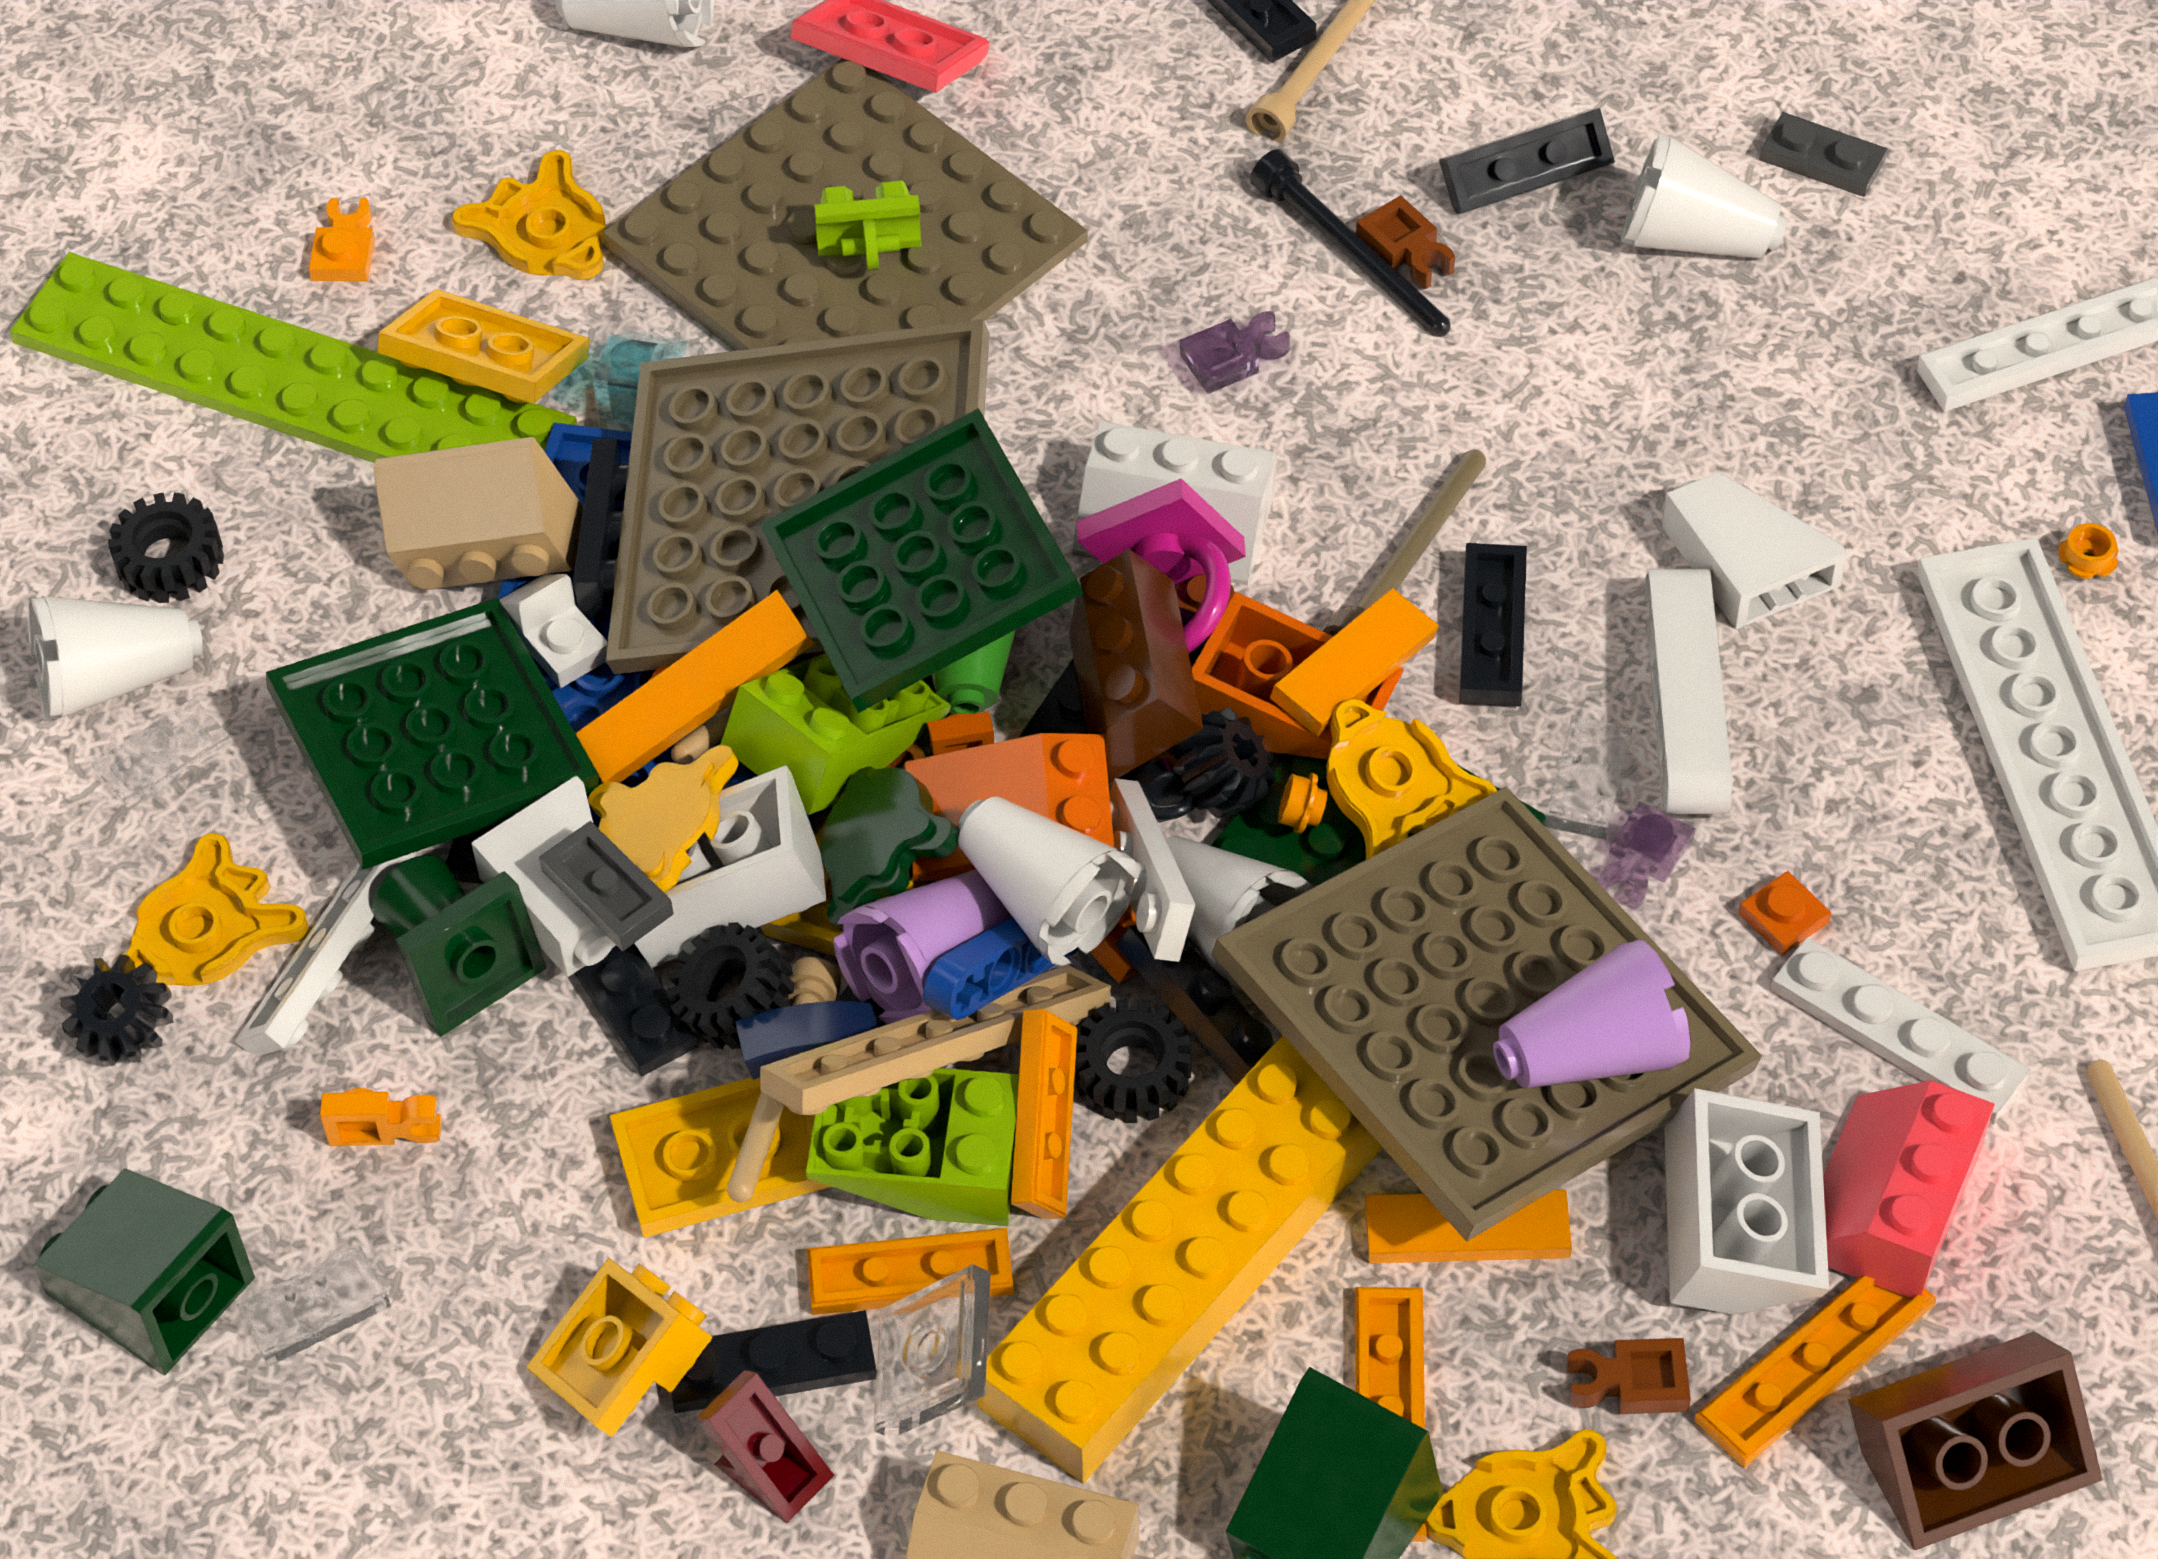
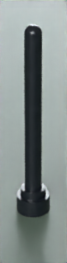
M1274 149L1261 157L1250 175V182L1268 199L1274 196L1278 201L1286 200L1433 336L1442 337L1448 334L1451 328L1449 318L1302 184L1299 166L1281 149Z

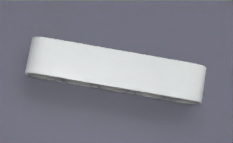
M1647 569L1645 601H1650L1647 631L1664 813L1729 814L1732 801V773L1710 570Z

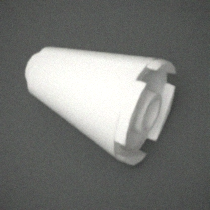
M555 0L559 16L565 18L568 25L573 29L684 48L703 46L706 43L705 40L697 37L701 23L711 27L714 17V0Z
M1659 133L1650 147L1634 191L1637 192L1632 206V210L1635 213L1628 209L1621 242L1633 247L1763 258L1767 249L1778 250L1786 230L1788 218L1779 215L1781 203L1674 138Z
M47 596L33 598L28 603L31 656H36L39 676H35L43 712L47 719L65 717L191 670L193 667V657L202 656L203 654L202 635L198 620H188L184 609Z
M999 796L988 798L985 801H975L965 810L959 820V847L1037 950L1052 964L1064 966L1072 963L1063 955L1076 948H1079L1085 954L1092 951L1113 930L1128 908L1132 896L1123 889L1127 882L1128 874L1138 881L1139 870L1135 860L1123 851Z
M1180 836L1166 838L1165 840L1196 904L1187 933L1190 941L1218 974L1224 977L1229 984L1243 991L1211 955L1216 939L1312 889L1313 886L1299 874L1284 868Z

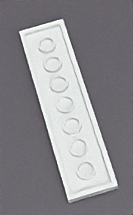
M2037 537L1920 558L1917 569L1918 578L2074 972L2158 956V826Z

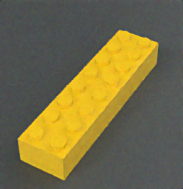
M1282 1035L974 1371L977 1407L1084 1484L1382 1149V1146Z

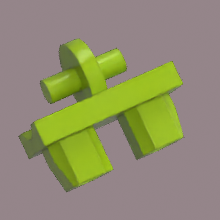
M903 181L882 182L880 186L875 188L876 199L855 201L853 199V191L846 186L824 188L822 190L821 203L814 204L818 256L865 254L867 271L879 270L878 253L900 251L903 248L922 247L918 195H910Z

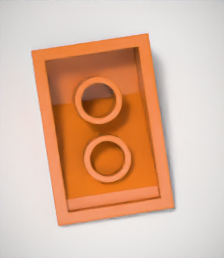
M1235 591L1220 622L1210 635L1192 667L1200 713L1206 715L1213 710L1220 711L1229 707L1236 713L1238 718L1246 716L1249 718L1252 730L1257 736L1264 735L1262 744L1266 751L1328 759L1333 740L1330 726L1316 737L1271 700L1270 696L1276 683L1333 636ZM1398 668L1361 700L1373 709L1384 711L1404 669Z
M1040 733L906 761L903 769L927 787L933 799L934 815L949 819L957 827L961 816L972 803L999 796L1114 847L1104 734ZM958 845L955 851L947 857H920L916 859L910 866L911 881H940L976 868Z

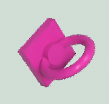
M1182 478L1076 521L1077 541L1103 564L1125 550L1130 549L1173 579L1174 585L1205 573L1206 590L1201 605L1192 619L1183 627L1188 654L1197 649L1211 635L1225 612L1230 596L1231 575L1228 564L1246 557L1245 540L1242 534Z

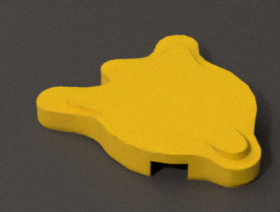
M554 150L544 154L539 165L537 179L534 182L522 184L512 177L503 178L497 184L493 195L488 201L464 204L458 207L452 214V224L456 234L489 243L497 250L504 261L519 271L540 276L563 275L576 280H586L598 275L604 267L601 251L604 244L603 231L606 230L605 215L602 206L594 196L575 183L573 179L572 158L566 151Z
M1348 699L1336 707L1330 720L1333 740L1327 760V783L1330 793L1342 813L1362 832L1366 844V860L1407 839L1408 834H1417L1497 792L1496 787L1488 780L1471 775L1460 768L1450 757L1444 743L1428 726L1414 718L1409 724L1399 719L1385 717L1387 711L1373 709L1362 700Z
M718 745L706 751L690 764L681 765L663 762L656 765L650 771L647 780L634 788L615 781L602 783L588 797L590 806L602 818L598 829L666 893L677 884L681 873L692 863L686 851L703 833L712 842L719 827L721 813L719 796L724 785L735 773L738 767V759L731 747Z
M208 833L202 836L196 843L192 859L186 868L175 877L160 884L139 905L136 910L138 923L134 935L132 934L130 948L125 955H128L135 962V967L143 963L150 964L158 972L157 983L163 982L166 985L180 986L206 985L221 980L241 968L254 953L265 947L302 940L308 933L309 924L305 911L297 905L259 903L270 890L267 874L258 868L240 866L233 863L230 843L225 836L217 833Z
M1583 1429L1577 1431L1562 1445L1550 1450L1536 1452L1516 1449L1494 1452L1476 1461V1468L1468 1473L1460 1483L1456 1482L1448 1492L1443 1494L1425 1520L1427 1535L1436 1543L1452 1547L1464 1559H1618L1590 1535V1532L1594 1529L1610 1526L1614 1522L1617 1512L1616 1502L1599 1484L1596 1478L1606 1458V1441L1595 1430Z

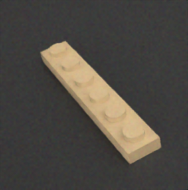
M1066 965L1039 974L964 1019L955 1020L933 1009L761 1066L760 1091L786 1105L794 1113L801 1115L820 1114L826 1111L829 1105L853 1097L872 1096L879 1093L882 1087L899 1081L924 1078L931 1075L934 1069L958 1061L977 1060L984 1055V1052L1007 1044H1021L1023 1011L1043 1008L1076 1026L1082 1023L1083 1018L1095 1015V1010L1103 1005H1106L1108 1010H1110L1111 986Z

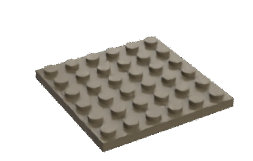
M841 58L604 230L603 240L606 249L732 350L737 351L981 319L985 321L1088 242V230L878 72ZM903 181L910 195H918L922 247L903 248L900 251L878 253L879 270L867 271L865 254L818 256L814 204L821 203V195L824 188L846 186L853 191V199L855 201L876 199L875 188L880 186L882 182Z
M984 320L640 363L606 662L614 674L656 670L659 666H671L776 590L784 597L815 643L803 653L825 651L759 524L978 408L984 417L990 333Z
M1507 786L1216 939L1211 954L1466 1242L1673 1120L1680 1106L1694 1088L1718 1093L1755 1071L1762 1057L1754 1046ZM1643 940L1657 952L1675 983V986L1664 989L1671 1010L1684 1007L1688 1020L1691 1044L1689 1058L1685 1062L1667 1070L1532 1088H1523L1515 1079L1507 1080L1502 1075L1493 1052V1044L1499 1041V1028L1502 1024L1622 943Z

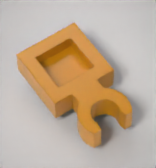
M331 198L326 206L331 227H316L309 264L311 281L368 282L375 242L373 228L367 227L372 219L369 201L367 198H360L358 210L352 214L345 215L341 214L338 198Z
M352 1088L343 1093H322L320 1118L329 1146L395 1145V1138H405L418 1143H433L440 1141L442 1117L441 1114H436V1096L413 1095L405 1098L403 1101H391L388 1091L375 1092L366 1088Z

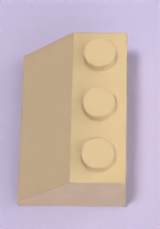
M534 437L376 459L373 471L386 551L412 587L433 590L443 587L573 571L577 556L583 505Z
M936 1450L914 1512L905 1559H1133L1139 1541L1138 1503Z

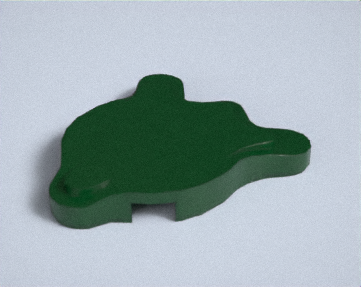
M871 766L860 769L850 777L840 799L834 805L826 820L821 834L820 853L822 863L829 872L832 884V895L827 910V919L839 930L843 931V924H837L839 919L852 909L874 902L882 897L904 892L910 883L909 868L916 859L920 857H947L959 845L960 829L949 819L934 815L933 799L927 787L905 769L890 767L875 770Z

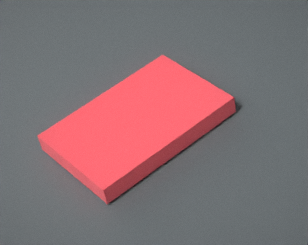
M826 0L793 20L790 39L934 93L980 64L988 54L990 43L984 37L884 0Z

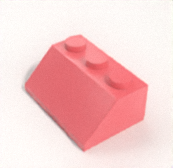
M1932 1080L1858 1095L1823 1175L1828 1268L1855 1278L1864 1275L1874 1278V1285L1910 1299H1914L1916 1294L1922 1296L1983 1147L1995 1103Z

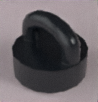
M1175 759L1155 760L1145 766L1134 779V781L1139 782L1157 822L1181 818L1196 808L1194 796L1189 791H1182L1184 782L1181 776L1172 770L1173 765L1177 762Z

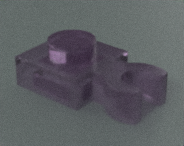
M1265 311L1255 315L1250 320L1248 327L1240 330L1233 320L1229 319L1180 339V356L1206 393L1209 394L1258 374L1259 358L1275 360L1285 356L1290 351V335L1285 331L1276 336H1266L1275 331V314L1273 311Z
M1639 801L1610 845L1608 856L1618 862L1611 863L1603 869L1600 874L1599 884L1606 892L1609 891L1614 883L1625 882L1630 884L1633 890L1629 895L1627 907L1632 910L1637 909L1646 898L1648 888L1647 877L1651 876L1665 883L1693 841L1696 828Z

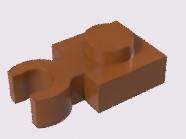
M1401 195L1356 221V234L1394 269L1406 263L1410 267L1411 279L1417 286L1423 289L1431 287L1432 270L1428 266H1438L1447 275L1454 273L1455 255L1447 245L1437 242V228Z
M1684 1338L1615 1340L1613 1358H1604L1600 1353L1591 1349H1576L1568 1353L1567 1373H1587L1594 1379L1589 1384L1579 1383L1571 1385L1569 1400L1572 1406L1590 1408L1601 1403L1605 1397L1618 1396L1619 1414L1689 1411L1691 1397Z

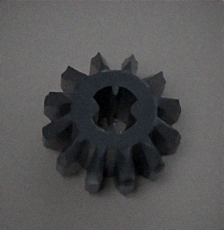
M1229 707L1220 711L1213 710L1206 715L1201 713L1204 729L1171 747V752L1177 760L1172 770L1181 776L1184 782L1182 791H1189L1194 796L1195 805L1198 810L1208 808L1210 813L1217 819L1227 815L1233 816L1239 812L1245 813L1259 805L1260 800L1269 795L1268 787L1276 781L1275 774L1269 767L1274 757L1265 750L1262 744L1264 735H1256L1247 716L1238 718L1236 713Z
M119 954L114 965L110 968L102 958H93L92 969L94 975L87 980L82 974H71V981L79 989V992L75 995L60 998L61 1007L66 1012L72 1014L61 1023L62 1029L70 1038H78L76 1049L86 1058L98 1053L99 1060L106 1066H114L123 1051L132 1063H139L142 1056L139 1044L146 1040L153 1047H162L163 1039L154 1029L156 1026L174 1023L173 1014L162 1006L172 998L171 990L165 983L156 982L158 972L148 963L135 967V962L128 955ZM116 1003H119L125 1010L120 1016L115 1018L109 1011Z

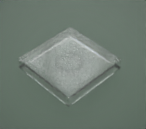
M972 1264L880 1310L874 1409L875 1432L883 1436H899L985 1396L991 1272Z

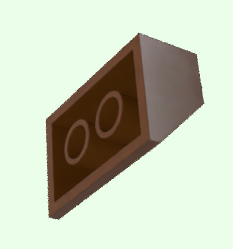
M1130 549L1125 550L1079 578V584L1084 594L1075 599L1069 630L1087 733L1104 734L1108 784L1114 781V778L1117 779L1204 729L1174 581Z
M2034 1331L1848 1399L1861 1453L1914 1550L2103 1480L2072 1353Z

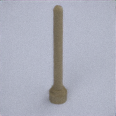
M1472 449L1464 454L1357 605L1338 610L1323 632L1335 636L1390 589L1394 588L1397 591L1484 469L1486 457L1481 451Z

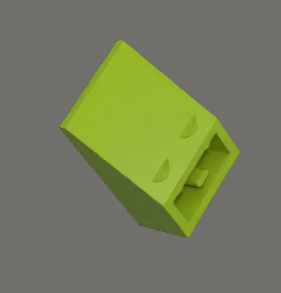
M827 653L739 685L720 745L731 747L737 759L758 776L787 765L792 773L805 812L811 815L835 805L840 799L850 777L860 769L868 766L873 767L875 770L886 768L928 731L929 721L940 720L949 713L951 705L931 691L930 687L923 680H920L858 713Z
M937 1068L927 1077L905 1079L882 1087L881 1091L875 1095L853 1097L829 1105L826 1111L815 1114L806 1167V1178L929 1220L1009 1226L1012 1206L1011 1195L1019 1074Z

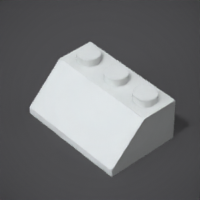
M1100 421L1085 466L1077 521L1182 478L1244 536L1246 557L1228 565L1231 583L1248 586L1275 495L1276 452ZM1076 526L1072 553L1095 557L1077 541Z
M787 765L721 791L719 796L721 809L719 827L712 842L703 833L686 851L692 863L681 873L677 884L665 893L672 901L674 915L635 942V945L651 968L676 959L682 950L692 954L696 947L691 943V940L699 934L706 941L711 939L709 928L720 925L726 932L728 923L738 922L744 929L746 925L756 928L787 915L802 912L813 905L826 901L821 853L792 773Z
M1694 1088L1680 1106L1673 1120L1669 1121L1664 1127L1670 1303L1734 1315L1824 1296L1829 1290L1820 1112Z

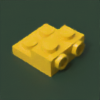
M608 1257L527 1364L526 1368L594 1426L610 1437H613L626 1418L634 1411L638 1402L655 1381L672 1393L713 1337L699 1327L707 1316L703 1311L676 1291L671 1294L667 1301L664 1299L671 1286L640 1263L630 1273Z

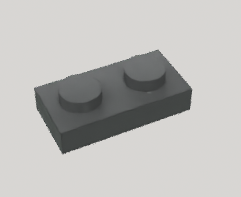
M1782 112L1761 147L1759 160L1865 197L1886 161L1888 148Z
M591 821L539 856L542 872L622 951L674 915L671 899Z

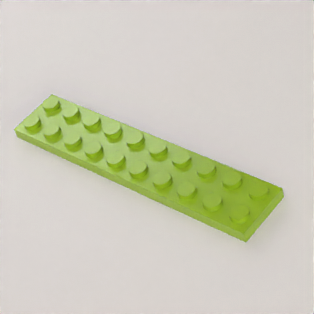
M68 252L10 330L13 343L372 463H375L376 459L527 437H534L545 452L554 422L577 425L575 416L535 403L513 402L506 399L501 393L477 385H461L453 381L450 376L425 368H410L403 365L398 359L377 353L376 351L72 252Z

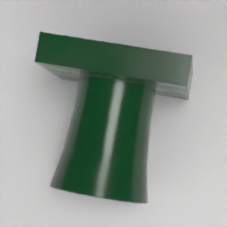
M422 855L408 859L395 867L384 878L376 892L373 903L375 918L382 927L399 937L396 939L424 1017L440 1037L547 969L519 885L505 871L466 895L443 860L431 855Z

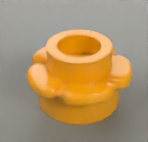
M2085 523L2074 527L2070 531L2067 541L2065 540L2060 543L2058 556L2063 564L2068 565V571L2072 575L2082 579H2092L2094 575L2106 577L2114 572L2118 565V560L2115 557L2118 555L2119 550L2116 538L2109 529L2099 524ZM2089 552L2092 553L2094 556H2088L2084 553Z
M1311 773L1309 778L1291 774L1286 783L1279 806L1277 821L1278 823L1294 827V833L1304 832L1307 824L1317 827L1321 821L1327 801V790L1318 788V776L1315 773Z

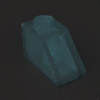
M634 331L610 335L593 377L600 422L633 427L640 363L682 358L688 341L686 339Z

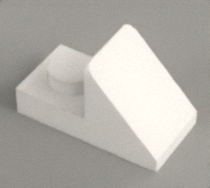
M567 574L542 575L500 599L502 606L529 653L560 689L606 662L608 642L575 605L571 578Z

